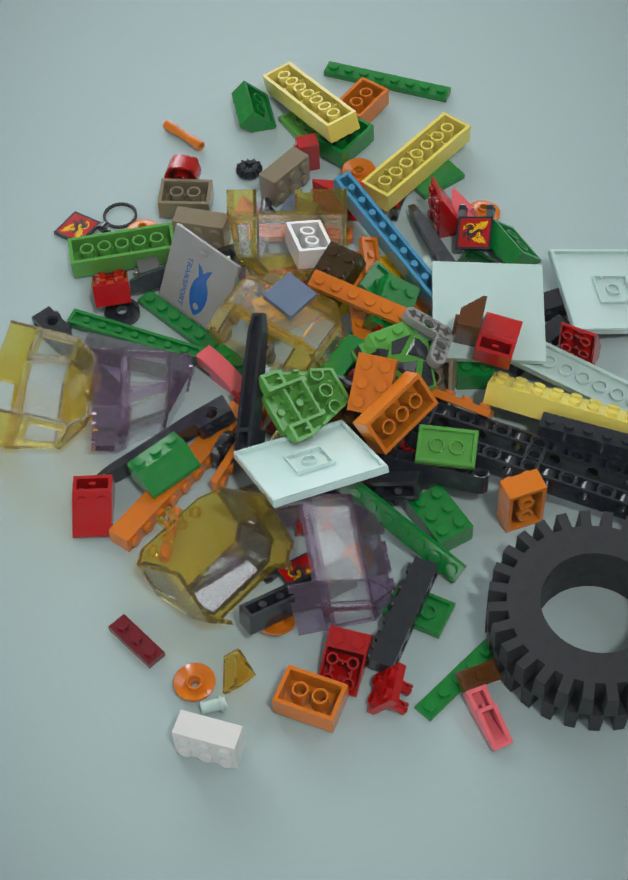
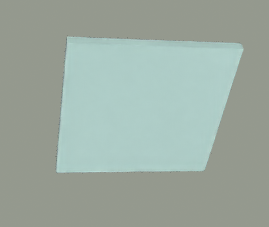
M549 249L548 256L570 325L595 334H628V249Z
M432 261V318L453 330L455 315H460L461 307L482 296H487L481 327L486 312L523 322L511 363L546 364L542 265ZM453 335L447 358H453L460 362H479L472 360L475 347L454 343L455 335ZM436 344L438 348L443 350V348L440 345Z
M343 420L326 424L312 438L297 444L290 441L287 436L233 452L235 460L274 508L389 473L388 465Z

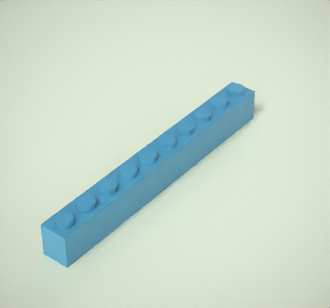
M349 171L334 178V193L370 237H377L379 248L406 281L420 288L419 297L432 311V271Z

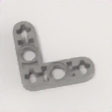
M408 307L402 314V320L407 325L432 338L426 362L431 368L439 369L446 361L453 339L452 330L414 307ZM436 344L440 345L443 348V350L438 348Z

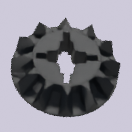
M247 158L246 161L241 160L236 167L237 175L245 180L255 179L263 171L260 161L255 159L249 160Z

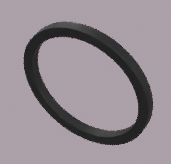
M125 202L114 203L108 206L103 213V220L108 222L106 214L114 207L127 206L134 211V218L127 224L113 225L109 223V227L114 229L127 228L137 219L136 208Z

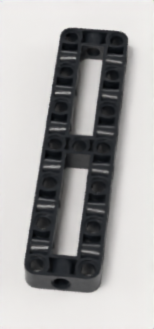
M438 402L405 436V444L416 449L420 424L477 430L479 435L475 466L487 469L490 475L504 479L519 475L524 471L537 469L547 486V494L600 512L614 513L613 516L624 520L628 516V464L441 402Z

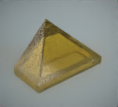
M238 648L224 656L223 694H228L256 676L244 654Z

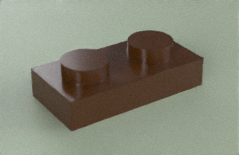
M495 659L455 673L462 693L501 679Z

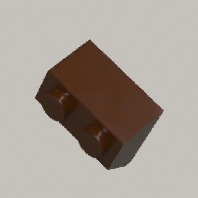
M482 296L461 307L460 315H455L452 334L455 335L454 343L475 347L487 296Z

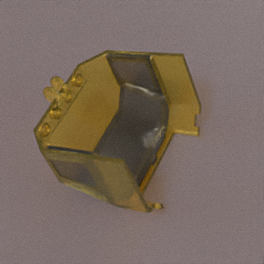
M221 487L197 498L178 516L171 507L167 506L164 511L172 522L168 524L160 514L155 517L163 530L141 549L137 561V567L158 597H161L193 619L212 624L234 625L231 620L224 619V617L276 567L286 570L291 569L289 558L290 551L294 547V541L265 494Z

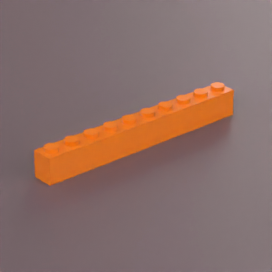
M231 401L229 406L237 419L239 404ZM237 421L206 439L199 435L188 447L201 464V467L155 499L145 491L109 529L111 541L128 552L137 547L141 539L153 530L156 523L164 519L171 507L176 506L179 499L190 491L191 486L202 478L208 468L213 466L211 463V453L217 439L226 430L236 433Z

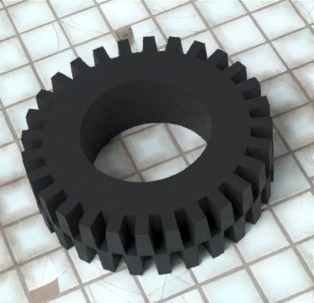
M579 511L575 527H572L567 514L563 513L556 515L553 531L546 521L542 520L535 523L533 537L525 530L517 536L515 548L508 544L503 551L501 563L496 562L493 569L492 581L489 583L485 619L486 644L489 650H493V659H495L499 673L505 671L504 685L512 692L521 686L520 702L528 708L540 698L541 716L548 720L552 719L557 708L564 709V726L575 728L579 714L588 715L589 731H600L605 716H610L613 730L625 728L628 720V648L611 653H596L577 648L561 639L551 629L543 615L542 608L558 593L580 586H595L609 589L628 599V516L625 519L622 530L612 528L614 513L603 511L599 526H592L590 511Z

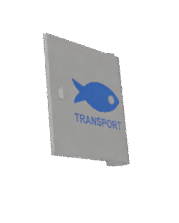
M177 223L159 296L219 341H228L232 336V328L226 324V319L241 266L186 227Z

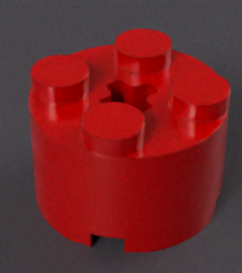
M173 155L169 161L164 178L199 179L201 175L199 160L188 155Z

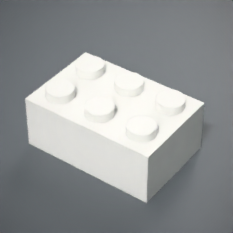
M321 220L286 222L285 243L297 269L307 270L314 268L331 242Z
M180 710L172 731L176 752L181 756H193L206 763L215 762L224 768L233 767L238 769L246 747L243 726Z

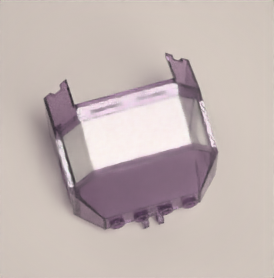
M94 348L91 441H95V443H91V451L118 452L169 427L185 398V393L189 392L193 376V364H191L190 354L185 352L180 355L171 351Z
M352 493L318 494L276 508L273 507L280 528L300 524L303 527L312 581L287 586L289 594L293 593L295 603H291L299 636L329 630L330 625L346 627L377 621L393 598L392 590L396 589L394 579L389 578L392 570L387 554L386 541H381L380 535L384 534L382 522H377L376 515Z

